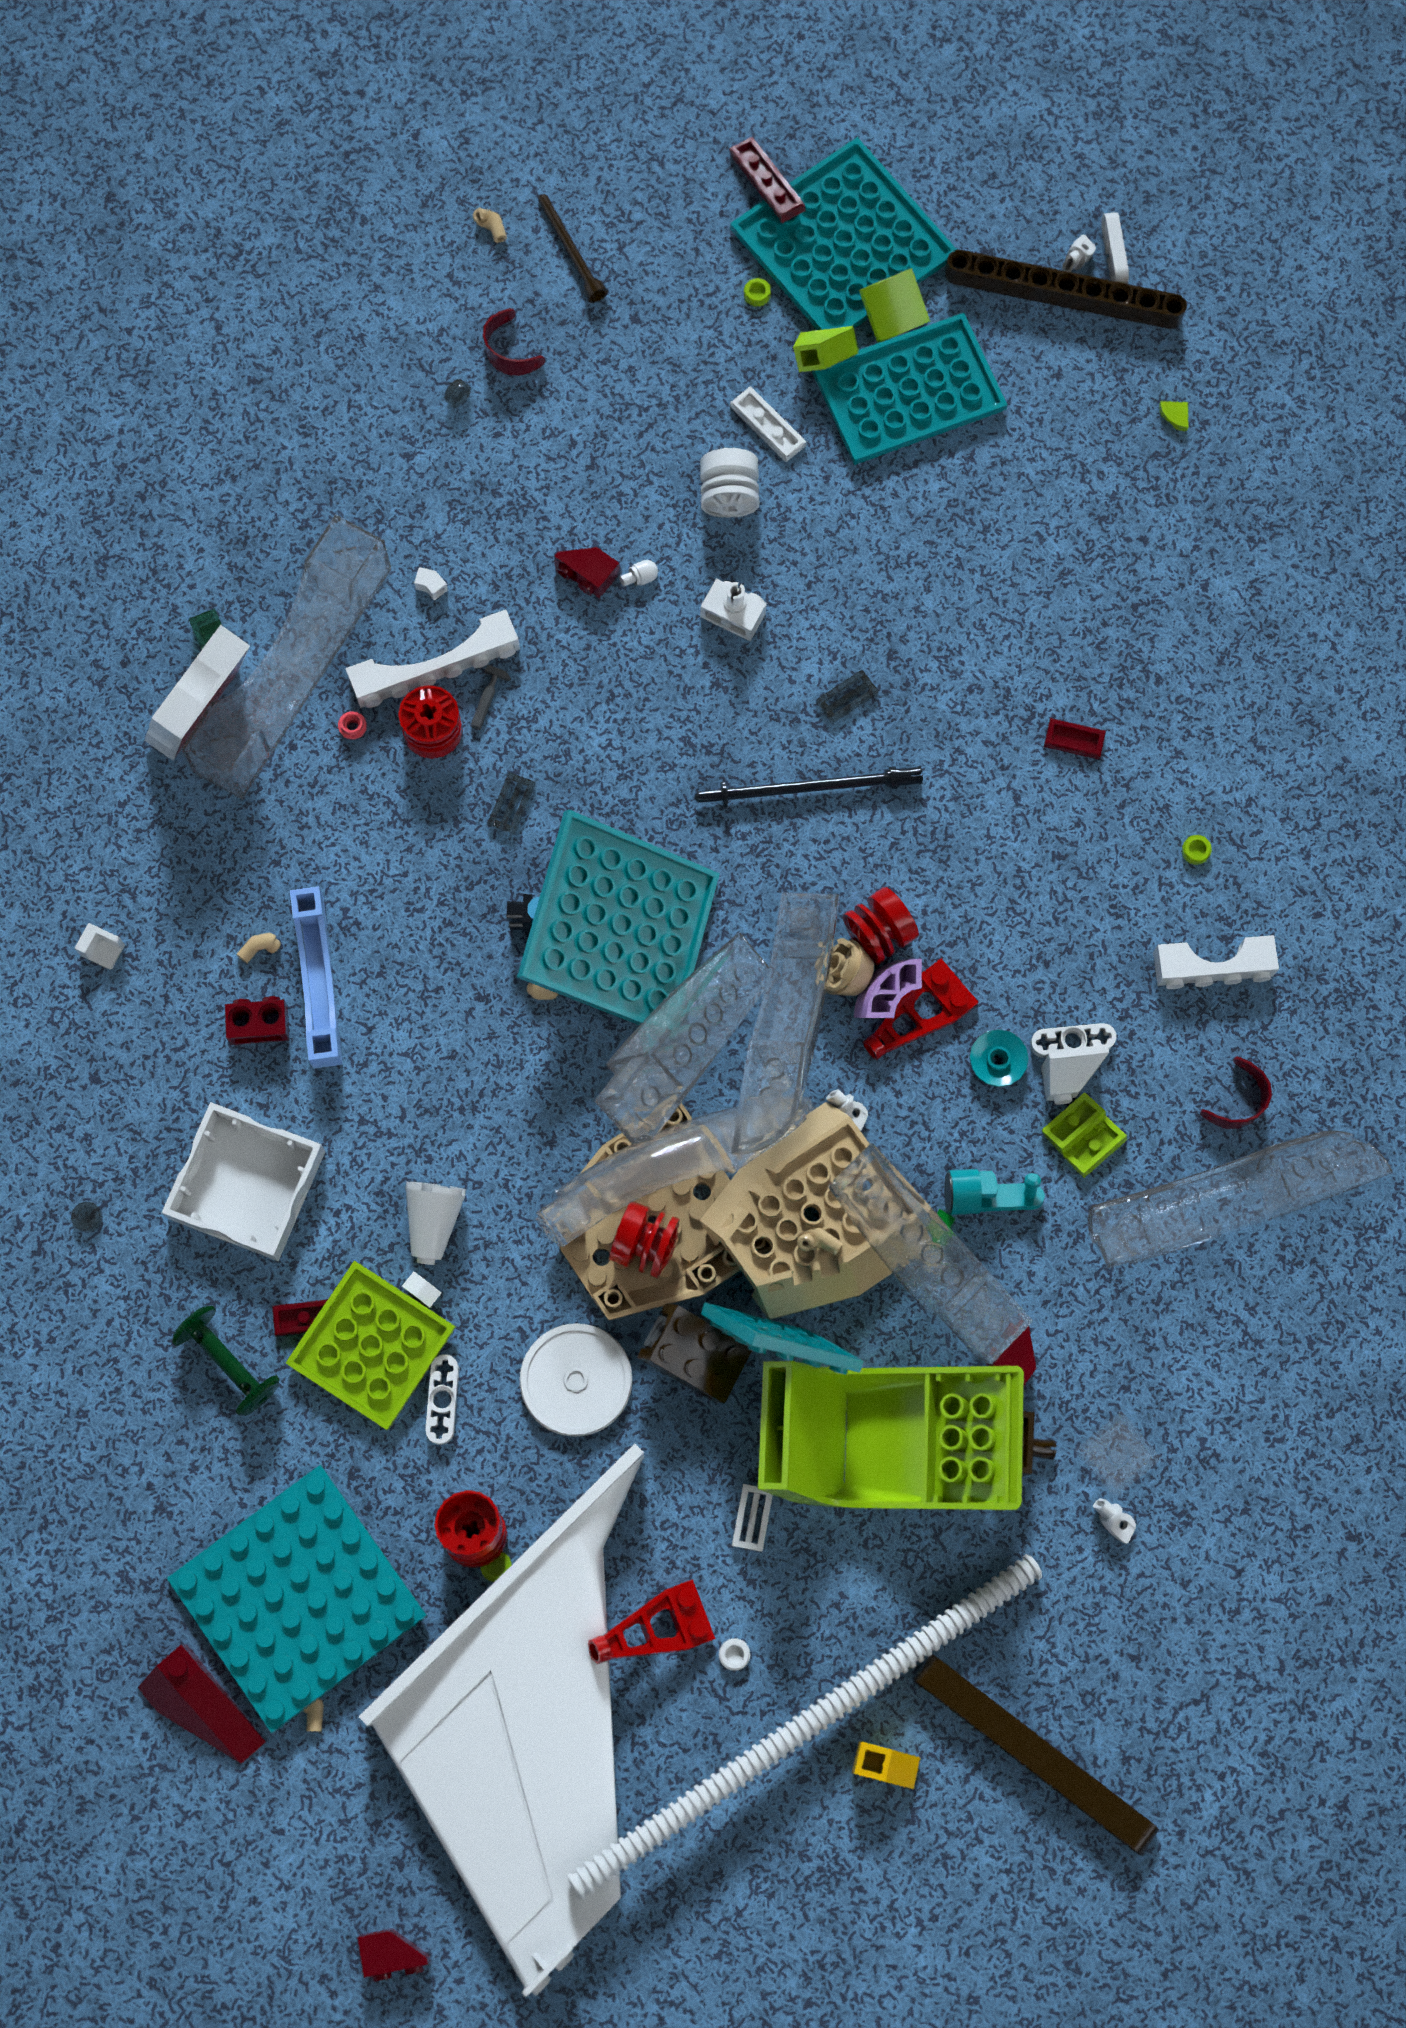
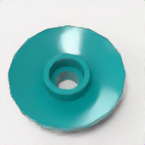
M997 1029L987 1031L977 1038L971 1047L969 1059L971 1068L978 1079L990 1086L1004 1087L1010 1086L1021 1079L1027 1070L1029 1057L1026 1046L1018 1036L1010 1031ZM1000 1056L1003 1059V1064H994L993 1057Z

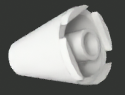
M406 1182L411 1256L417 1257V1263L435 1265V1260L442 1259L466 1196V1189L452 1186L448 1188L438 1184Z

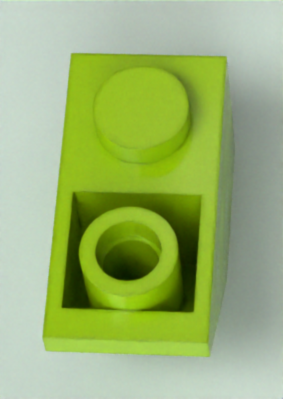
M853 326L801 332L793 346L799 372L827 369L859 352Z

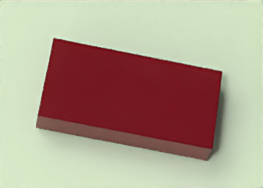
M1050 718L1043 747L1099 760L1106 731Z

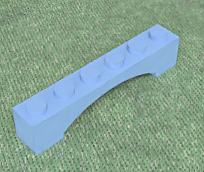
M319 886L290 890L304 992L308 1060L313 1069L343 1065L324 897Z

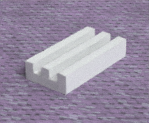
M743 1484L732 1542L733 1547L763 1552L772 1494L761 1491L756 1486ZM748 1492H752L754 1496L745 1542L739 1541ZM760 1494L766 1495L758 1543L754 1544L751 1542Z

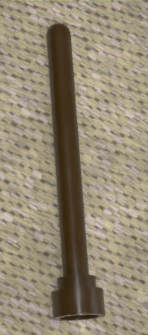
M546 194L539 195V204L584 281L583 292L588 302L593 304L604 299L608 294L604 283L593 277L549 197Z

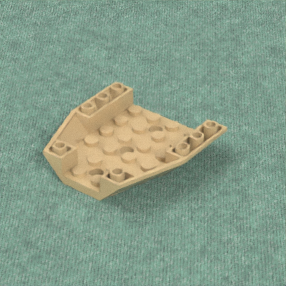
M678 1097L602 1145L543 1219L568 1263L608 1320L662 1307L665 1303L673 1304L703 1296L741 1271L724 1245L720 1243L716 1246L699 1222L731 1180L695 1129L694 1120ZM701 1184L708 1186L711 1191L709 1198L706 1200L697 1199L693 1194L696 1186ZM631 1201L650 1207V1217L657 1218L661 1212L666 1213L664 1228H667L672 1216L680 1219L678 1241L669 1264L662 1270L658 1279L650 1276L653 1262H649L644 1273L639 1272L640 1257L635 1256L628 1268L609 1261L604 1266H599L593 1261V1256L598 1250H606L610 1254L616 1232ZM757 1240L755 1242V1249L758 1253L766 1254L771 1251V1246L766 1240Z
M828 1102L823 1103L756 1147L699 1221L716 1246L720 1243L724 1245L753 1286L755 1291L751 1296L768 1320L860 1296L932 1246L918 1209L850 1116ZM855 1175L863 1176L867 1180V1188H856L852 1183V1177ZM807 1207L815 1208L819 1212V1220L814 1222L807 1220L804 1216V1209ZM821 1228L843 1242L836 1255H833L823 1247L811 1251H803L798 1247L797 1238L804 1231ZM757 1240H766L771 1246L770 1253H758L755 1249V1242Z

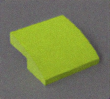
M912 268L859 290L877 343L930 321Z
M1085 1092L1042 1129L1044 1136L1083 1178L1127 1141V1135L1106 1116V1111Z

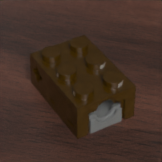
M665 1303L660 1312L663 1315L658 1316L643 1344L645 1349L641 1348L637 1358L710 1401L725 1404L752 1350L681 1306Z

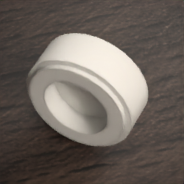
M736 1638L725 1641L719 1650L721 1664L726 1669L732 1671L744 1668L750 1659L748 1645Z

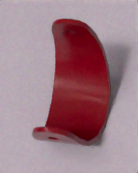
M510 308L490 316L484 324L483 341L488 360L498 371L507 375L521 376L541 368L546 362L544 356L540 355L522 360L509 359L497 354L488 345L492 333L503 324L513 320L516 316L515 310Z
M1235 1057L1233 1062L1257 1081L1261 1091V1103L1257 1113L1247 1119L1231 1120L1205 1109L1200 1111V1115L1203 1118L1224 1129H1240L1251 1124L1268 1108L1272 1097L1271 1083L1264 1071L1241 1057Z

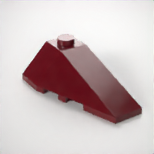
M179 1645L156 1665L138 1686V1689L158 1713L241 1764L266 1743L264 1738L188 1645Z

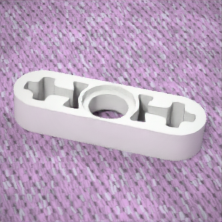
M1117 212L1102 214L1101 227L1106 254H1109L1107 261L1111 281L1128 284L1129 270L1119 215Z
M1105 1023L1040 1029L1032 1036L1030 1048L1036 1056L1046 1058L1049 1053L1100 1047L1111 1049L1116 1041V1032L1112 1026ZM1099 1031H1103V1034L1109 1036V1039L1106 1040L1105 1045L1101 1044V1041L1098 1039L1091 1040L1089 1043L1090 1047H1087V1035L1085 1032H1089L1088 1038L1096 1037ZM1070 1033L1077 1034L1081 1039V1045L1077 1048H1070L1065 1043V1036ZM1057 1034L1060 1035L1059 1045L1061 1049L1059 1050L1057 1049L1058 1043L1050 1044L1047 1050H1043L1041 1045L1036 1044L1040 1041L1041 1037H1045V1040L1049 1042L1055 1041Z
M446 1354L436 1357L431 1364L426 1435L431 1442L437 1445L448 1443L453 1438L455 1430L459 1365L452 1356ZM443 1361H448L449 1366L454 1368L453 1372L447 1373L446 1380L447 1383L453 1382L452 1388L446 1385L434 1387L435 1381L442 1382V1374L436 1369L437 1366L443 1365ZM440 1391H446L451 1395V1403L446 1408H438L434 1404V1397ZM433 1411L439 1414L451 1412L450 1418H443V1426L448 1428L449 1431L442 1435V1439H437V1435L431 1431L432 1427L438 1426L439 1419L438 1416L432 1417Z

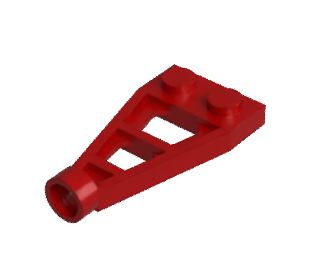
M941 958L922 973V988L911 990L904 995L896 1006L894 1018H886L875 1033L862 1042L863 1046L873 1059L878 1060L892 1050L957 1022L976 1007L979 1002ZM925 992L931 993L943 1008L940 1014L929 1019L921 1018L914 1009L915 1002ZM903 1013H906L917 1026L907 1034L900 1036L892 1028V1024Z
M692 1579L660 1592L604 1635L590 1639L588 1641V1650L592 1660L596 1664H600L610 1659L683 1652L716 1638ZM662 1609L669 1610L677 1631L674 1637L658 1638L655 1636L650 1621ZM635 1624H640L646 1643L629 1647L623 1632Z

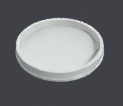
M566 1324L553 1328L543 1334L532 1344L526 1353L520 1370V1391L529 1413L546 1429L565 1436H586L599 1432L609 1426L624 1410L632 1389L631 1365L622 1346L604 1330L587 1324Z

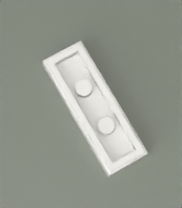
M751 386L730 402V407L785 462L806 446L807 442Z

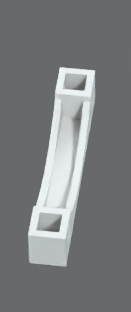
M503 610L481 618L480 627L465 642L434 659L399 666L375 664L373 659L346 668V672L360 708L365 706L373 708L380 705L384 699L392 696L394 698L403 697L409 693V690L419 686L433 685L436 683V680L443 677L454 678L459 676L465 669L486 666L489 660L498 657L502 659L511 657L516 653V650L520 649L519 640L507 610Z

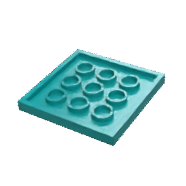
M704 1302L701 1315L711 1320L710 1325L722 1329V1333L736 1337L735 1341L749 1345L748 1349L766 1354L767 1350L776 1352L775 1355L789 1361H793L794 1357L803 1359L802 1362L817 1368H820L821 1364L828 1365L830 1370L847 1375L848 1370L858 1373L861 1371L863 1360L811 1330Z

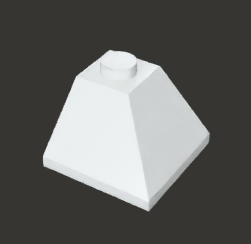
M1100 1047L1049 1053L1041 1066L1046 1101L1054 1100L1057 1105L1071 1103L1072 1098H1076L1109 1053V1048Z

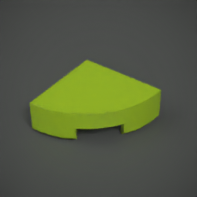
M1160 401L1159 411L1161 416L1173 425V428L1187 432L1189 427L1188 402Z

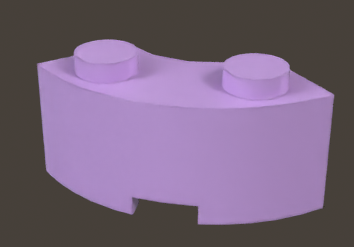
M922 959L897 960L876 970L867 988L857 997L854 1018H894L896 1006L901 998L911 990L922 988Z

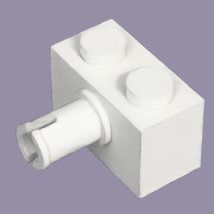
M716 579L701 605L700 617L751 641L766 614L767 603L757 594L745 593V588L742 584L738 588V582H723Z

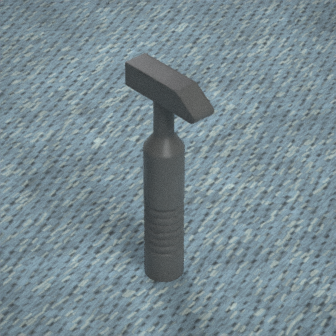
M488 664L485 673L491 675L492 678L489 685L484 688L470 725L478 730L482 728L494 697V686L497 678L506 681L511 680L506 671Z

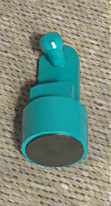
M978 1169L948 1170L945 1176V1204L949 1215L979 1214L984 1211L1034 1210L1043 1205L1045 1194L1039 1187L1041 1178L1035 1173L1027 1174L1024 1183L997 1184L996 1175L992 1171H978Z

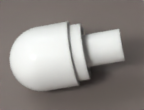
M643 560L633 564L629 568V573L621 575L619 577L623 587L632 583L635 586L645 585L656 579L658 567L651 560Z

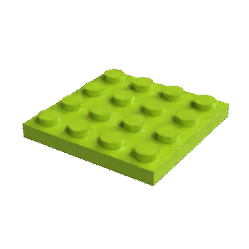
M354 1260L286 1361V1364L384 1429L389 1430L431 1367L432 1362L456 1329V1326Z

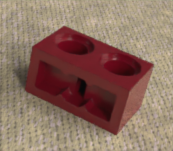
M269 996L257 1002H251L249 999L233 1000L232 1004H225L226 1039L230 1045L290 1041L288 1006L284 999L280 1000V997ZM269 1014H279L277 1022L273 1024L265 1023V1019ZM246 1015L250 1017L249 1022L245 1026H236V1020L240 1016Z

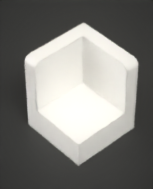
M88 923L75 946V950L80 956L110 970L114 967L125 944L120 937Z

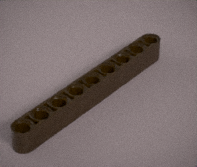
M966 250L952 251L948 256L945 269L946 279L954 285L1166 329L1177 328L1181 324L1187 308L1186 300L1178 294ZM955 266L962 267L963 269H957ZM981 272H987V273H989V274H988V275H984V274H982ZM1008 277L1015 278L1016 280H1010ZM1034 283H1040L1042 286L1035 285Z
M933 1654L927 1657L912 1678L914 1682L921 1687L923 1686L924 1690L946 1707L949 1706L950 1710L968 1724L974 1725V1728L997 1746L999 1745L1003 1751L1021 1765H1025V1768L1047 1785H1051V1788L1073 1805H1077L1078 1809L1100 1826L1103 1825V1828L1126 1846L1129 1845L1131 1850L1142 1856L1159 1831L1156 1825Z

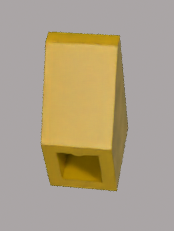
M859 1741L851 1773L914 1789L921 1757Z

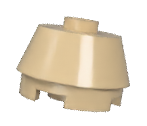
M843 938L837 939L838 944L832 950L826 948L819 959L817 970L821 972V980L818 981V984L827 993L832 995H859L867 988L874 972L873 960L858 942L854 940L848 941Z

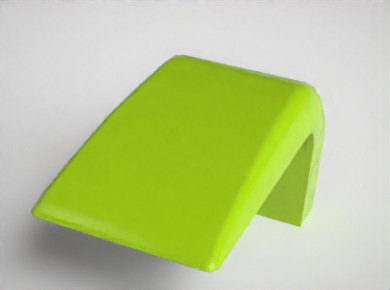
M763 1361L758 1489L791 1502L824 1507L1016 1510L1022 1504L1024 1371L1019 1366L861 1368L860 1373L848 1370L847 1375L832 1371L829 1367L820 1366V1368L796 1361ZM846 1412H847V1430H846ZM845 1441H846V1460H845Z

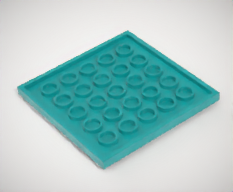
M858 137L789 183L805 204L806 211L782 223L766 201L763 200L730 223V230L817 330L853 326L855 329L869 319L859 292L860 289L911 268L917 284H919L947 264L949 254L957 250Z
M570 809L564 811L517 978L670 1038L677 1037L720 873Z
M321 1465L317 1466L167 1577V1580L271 1733L276 1732L428 1617Z

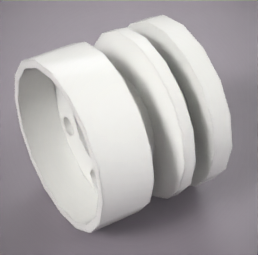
M722 448L713 450L700 459V478L703 483L701 486V508L705 513L715 517H741L751 514L759 508V485L757 484L758 458L754 453L738 448Z

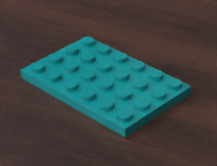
M965 313L860 349L858 354L827 369L812 371L854 465L1007 410L1008 406Z

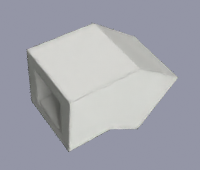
M419 567L414 582L416 590L427 592L433 600H436L448 591L447 583L436 571Z
M414 1271L402 1285L408 1293L429 1308L441 1294L438 1289Z

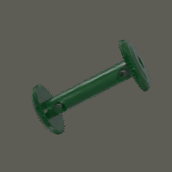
M204 1306L192 1313L180 1324L173 1334L172 1342L175 1346H179L193 1338L246 1396L236 1410L239 1416H246L258 1409L273 1395L279 1386L280 1379L275 1375L260 1384L208 1328L207 1323L212 1320L216 1308L214 1306Z

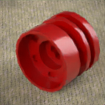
M432 685L417 687L407 693L400 703L398 716L404 740L410 750L421 757L431 759L444 757L452 752L461 741L463 729L458 705L451 693L441 687ZM431 715L433 719L428 720L426 716Z
M882 887L868 897L869 909L863 904H857L854 911L849 910L842 917L851 939L859 943L875 965L882 963L885 956L891 957L894 954L892 942L899 948H904L919 936L918 927L909 910L901 899L888 887Z
M631 1201L616 1232L609 1254V1261L628 1268L635 1256L640 1257L639 1272L644 1273L649 1262H653L650 1276L658 1279L662 1270L669 1264L678 1241L680 1219L672 1216L667 1228H664L666 1213L661 1212L654 1223L648 1222L650 1207Z
M470 1490L454 1493L442 1503L437 1511L434 1524L437 1538L452 1560L463 1567L479 1568L489 1565L504 1550L508 1536L506 1523L491 1498L483 1493ZM477 1528L480 1532L479 1535L473 1534L470 1538L468 1535L469 1531L475 1532Z

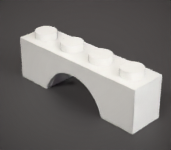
M1274 935L1244 938L1239 945L1236 956L1228 961L1219 963L1201 959L1191 950L1187 942L1157 945L1153 952L1157 985H1166L1167 989H1179L1187 983H1195L1196 987H1206L1212 985L1213 981H1224V984L1232 985L1248 978H1253L1254 982H1265L1270 980L1279 970Z

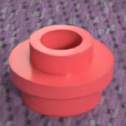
M350 711L340 717L338 729L344 738L355 740L364 735L367 723L362 714ZM354 722L358 724V727L355 730H349L347 728L348 725Z

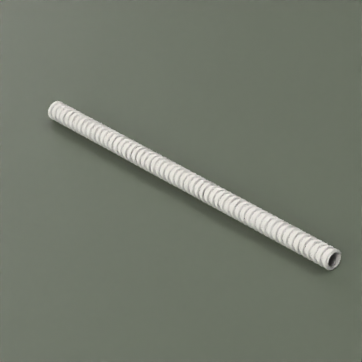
M1024 1555L1022 1561H1015L1014 1567L1012 1565L1008 1566L1007 1572L1001 1571L999 1577L994 1576L991 1578V1583L985 1582L984 1588L978 1587L975 1594H968L967 1600L962 1598L960 1600L961 1604L952 1605V1610H945L944 1616L938 1615L936 1617L937 1621L931 1620L928 1622V1627H921V1632L915 1631L912 1638H905L904 1644L898 1643L897 1649L891 1648L888 1655L882 1654L881 1660L875 1659L872 1666H865L864 1672L859 1670L857 1677H849L848 1683L844 1681L841 1683V1688L835 1687L832 1694H825L824 1700L818 1699L815 1706L813 1704L808 1706V1711L802 1710L800 1712L801 1716L792 1717L793 1721L791 1723L785 1722L784 1728L778 1727L775 1734H768V1739L762 1738L759 1740L760 1744L758 1746L756 1744L752 1745L751 1751L745 1750L743 1752L744 1756L735 1757L734 1763L729 1761L725 1769L723 1767L718 1769V1774L712 1773L710 1775L711 1779L708 1781L706 1779L702 1780L701 1786L695 1785L693 1787L694 1791H686L684 1798L679 1796L677 1798L678 1802L675 1804L673 1802L669 1803L668 1809L662 1808L660 1810L661 1814L658 1816L656 1814L652 1815L651 1821L645 1820L643 1822L644 1826L641 1828L636 1826L634 1833L629 1831L625 1839L622 1837L618 1839V1844L614 1845L612 1843L610 1845L611 1849L608 1851L602 1850L601 1856L595 1855L593 1857L594 1861L591 1863L586 1861L584 1868H576L574 1875L569 1873L567 1880L578 1898L586 1899L585 1895L588 1892L593 1894L595 1887H603L602 1883L605 1880L610 1882L612 1880L611 1876L614 1874L616 1876L620 1875L619 1871L621 1869L627 1870L629 1868L628 1864L631 1862L632 1864L637 1863L636 1859L638 1857L644 1858L645 1852L654 1851L653 1847L655 1845L660 1847L662 1840H670L672 1833L677 1835L679 1828L685 1829L688 1827L687 1823L689 1821L694 1823L696 1821L695 1817L698 1815L700 1817L704 1816L706 1809L711 1811L713 1809L712 1805H719L722 1798L725 1800L729 1798V1793L735 1794L738 1792L737 1788L739 1786L741 1788L745 1787L746 1781L752 1782L754 1780L753 1776H761L762 1770L768 1771L772 1763L774 1765L778 1764L780 1757L785 1759L787 1757L786 1753L795 1752L796 1746L800 1748L803 1746V1741L809 1742L813 1734L815 1736L819 1735L820 1729L826 1730L828 1728L827 1724H835L837 1717L842 1719L844 1717L843 1713L852 1712L853 1706L857 1708L860 1706V1701L866 1702L869 1695H876V1690H883L884 1684L890 1685L893 1678L899 1679L901 1672L906 1674L909 1667H916L917 1661L923 1662L924 1656L930 1657L933 1650H940L941 1644L943 1646L947 1645L948 1639L954 1640L957 1633L959 1635L964 1633V1628L970 1629L972 1627L971 1623L974 1622L976 1624L980 1622V1617H987L988 1611L994 1612L995 1606L1001 1607L1004 1600L1007 1602L1011 1600V1595L1017 1596L1019 1594L1018 1590L1023 1591L1027 1588V1584H1034L1035 1578L1037 1580L1041 1579L1042 1571L1037 1562L1031 1556Z

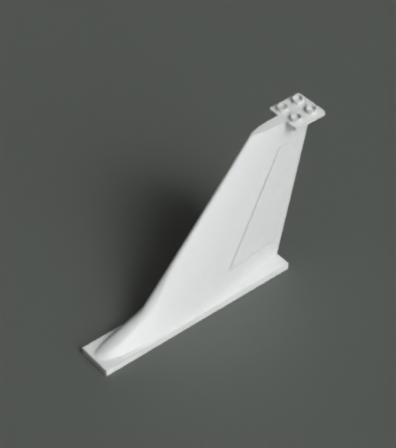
M636 1444L592 1485L359 1716L367 1726H373L522 1982L524 1986L522 1994L525 1997L531 1992L537 1996L545 1988L551 1979L548 1974L554 1968L560 1972L574 1956L571 1950L621 1898L620 1875L616 1876L614 1874L611 1876L612 1880L610 1882L605 1880L602 1883L603 1887H595V1892L593 1894L588 1892L584 1900L578 1898L567 1880V1875L569 1873L574 1875L578 1867L584 1868L586 1861L589 1863L594 1861L593 1857L595 1855L601 1856L602 1850L608 1851L611 1849L610 1845L612 1843L614 1845L618 1844L609 1660L596 1664L590 1656L588 1641L608 1632L603 1548L641 1461L644 1459V1452Z

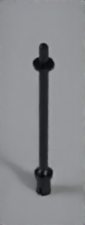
M895 766L889 767V770L879 774L727 789L725 782H721V789L699 791L695 794L694 798L698 803L722 801L723 808L728 807V800L884 784L891 789H897L898 786L923 784V775H921V766L896 769Z

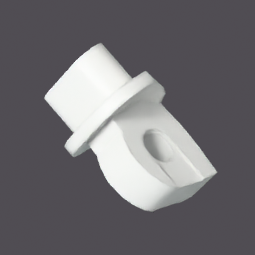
M1085 234L1075 240L1070 247L1062 265L1064 271L1079 270L1094 254L1095 244Z
M839 1089L832 1091L826 1097V1100L850 1116L861 1131L868 1117L866 1107L862 1103L853 1101L854 1097L851 1094L845 1096ZM853 1110L856 1112V1117L852 1114Z
M1098 1499L1093 1504V1508L1100 1514L1099 1519L1101 1523L1117 1540L1128 1544L1136 1529L1134 1519L1129 1514L1122 1513L1120 1505L1110 1504L1106 1499ZM1121 1521H1123V1527H1122V1528H1120V1522H1121Z

